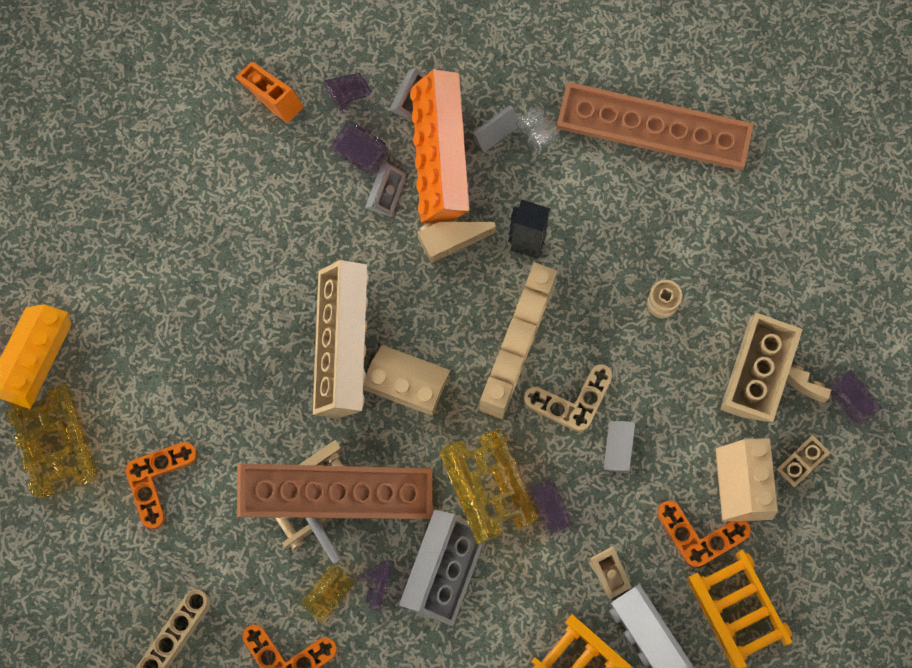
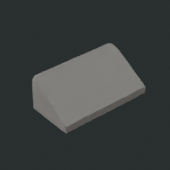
M416 68L408 70L389 111L412 120L413 101L410 98L412 86L425 77L426 74Z
M511 105L506 107L474 131L473 141L482 152H486L520 126L514 108Z
M388 163L381 165L365 208L392 217L408 173Z
M609 421L603 470L629 473L635 422Z

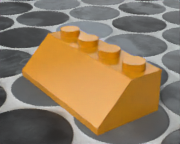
M45 304L25 308L0 357V399L31 409L71 327L68 312Z

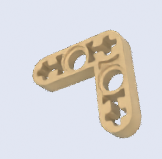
M601 364L593 367L575 404L539 387H531L525 392L524 404L530 410L574 431H585L590 426L611 382L612 372L606 365ZM601 370L605 372L604 376L608 378L600 382L598 388H602V392L596 387L588 386L589 383L594 386L597 380V376L594 373H600ZM593 392L597 396V402L593 405L586 404L583 400L584 394ZM535 393L540 394L539 399L546 402V397L550 398L551 400L547 404L546 411L542 410L544 404L536 402L535 405L531 404V399L528 396H534ZM554 403L563 405L565 411L561 416H555L551 413L550 407ZM580 404L583 408L593 412L590 414L587 411L584 416V420L587 423H581L580 426L575 425L576 420L573 417L580 415L582 408H578Z

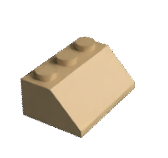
M381 345L370 364L363 382V389L433 416L450 370Z
M770 438L744 439L716 448L722 522L773 520L778 509Z

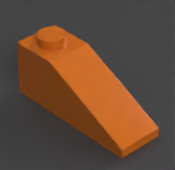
M250 62L235 77L271 112L286 123L304 108L292 88L254 62Z

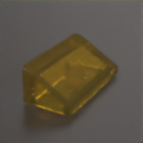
M332 564L299 604L320 622H323L355 583Z

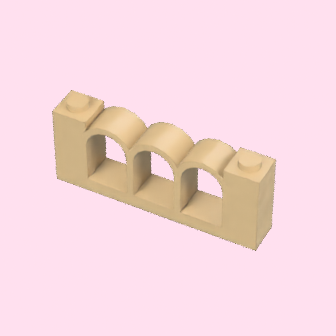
M535 262L533 263L502 347L480 399L481 412L503 420L555 286L557 270Z

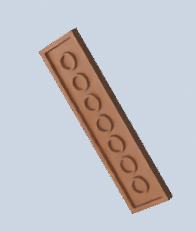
M567 82L556 129L743 171L754 123Z
M237 464V517L431 519L433 515L431 468Z

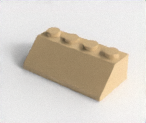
M755 312L749 319L720 410L746 419L773 422L803 329Z

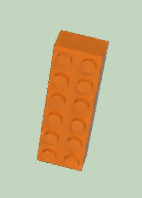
M433 69L413 85L410 92V98L413 101L412 121L415 130L413 143L416 146L415 167L418 174L416 183L417 191H419L418 213L420 214L421 223L426 224L453 222L469 212L459 73Z

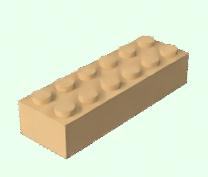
M339 260L318 271L313 415L342 418L362 411L365 402L363 382L366 376L364 370L366 346L364 343L367 331L365 313L368 306L366 286L369 281L367 264Z

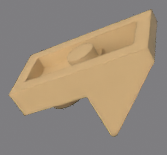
M613 546L590 558V566L598 576L609 599L632 588Z

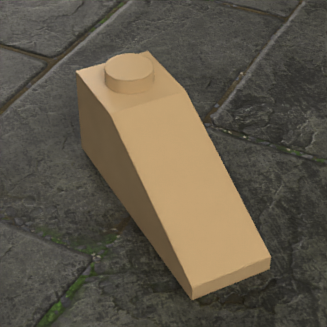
M494 222L428 223L420 228L421 231L418 232V239L430 263H433L496 233V225Z

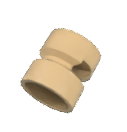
M671 280L657 282L652 287L647 299V308L650 313L661 319L672 316L677 311L682 300V290L679 285Z

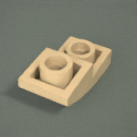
M792 364L786 381L802 394L825 403L830 397L831 389L825 388V384L821 382H807L810 373L804 371L803 367Z
M812 435L777 470L795 487L830 452Z

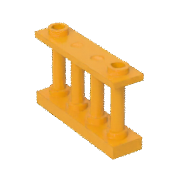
M741 550L735 554L738 559L737 562L707 577H700L696 573L686 579L732 668L746 667L745 660H747V656L778 640H781L783 646L792 643L790 638L792 632L786 622H781L753 569L755 563L749 553L745 554ZM742 570L744 571L750 582L749 585L718 601L716 599L712 600L708 592L711 586ZM756 593L763 607L730 624L728 622L724 623L720 615L723 613V609ZM767 616L769 617L775 629L774 631L743 647L740 645L736 646L732 638L736 632Z
M573 614L564 623L568 626L565 629V635L541 662L537 658L531 661L535 665L533 668H550L571 642L580 637L587 643L585 646L586 650L571 668H584L594 656L597 657L598 655H601L607 661L604 664L605 668H633Z

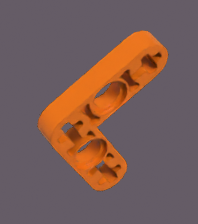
M182 442L133 459L127 464L126 475L141 522L147 528L152 530L158 529L165 521V514L153 478L193 464L197 458V450L192 444ZM183 448H186L188 451L192 450V453L188 455V460L179 457L175 459L178 464L174 465L173 458L169 454L173 451V454L177 456L182 454ZM160 456H166L169 461L164 469H157L155 466V461ZM147 460H150V466L154 471L150 473L149 469L143 470L140 477L131 473L135 470V465L137 464L141 468L148 466ZM146 487L152 490V497L148 501H141L139 498L140 490ZM156 502V506H151L152 511L155 514H159L155 524L146 520V518L150 517V513L147 508L142 510V506H149Z
M665 501L657 510L658 518L686 564L692 568L701 567L740 544L749 537L751 531L746 521H731L700 540L676 502ZM664 507L674 508L673 517L676 521L681 518L683 522L676 524L671 529L669 524H672L673 521L669 516H663L665 512ZM734 524L738 527L743 526L745 529L742 532L743 537H740L739 534L730 538L733 544H730L728 537L722 531L726 530V533L729 534L734 531ZM683 527L688 530L689 538L687 541H679L676 538L675 532L677 528ZM717 536L723 540V549L718 551L711 547L710 540L712 537ZM705 542L706 549L712 556L708 557V553L700 556V563L696 560L691 561L689 558L692 555L691 550L694 549L695 552H699L704 549L701 543Z
M250 625L243 632V641L260 668H287L290 664H292L293 668H298L297 662L302 657H308L311 660V668H320L332 660L337 653L336 643L332 639L321 638L285 662L261 626ZM251 630L261 632L258 638L262 644L266 641L269 643L268 646L261 648L257 654L254 649L259 648L256 642L248 641V638L251 636L249 633ZM321 643L331 644V654L329 656L325 654L320 655L318 659L321 662L316 665V661L309 654V651L313 649L314 654L321 650ZM271 650L275 653L276 660L272 665H265L262 662V654L265 651Z

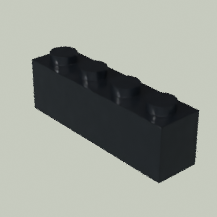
M522 199L519 207L514 206L510 218V236L508 242L512 243L511 251L539 259L546 238L551 208Z

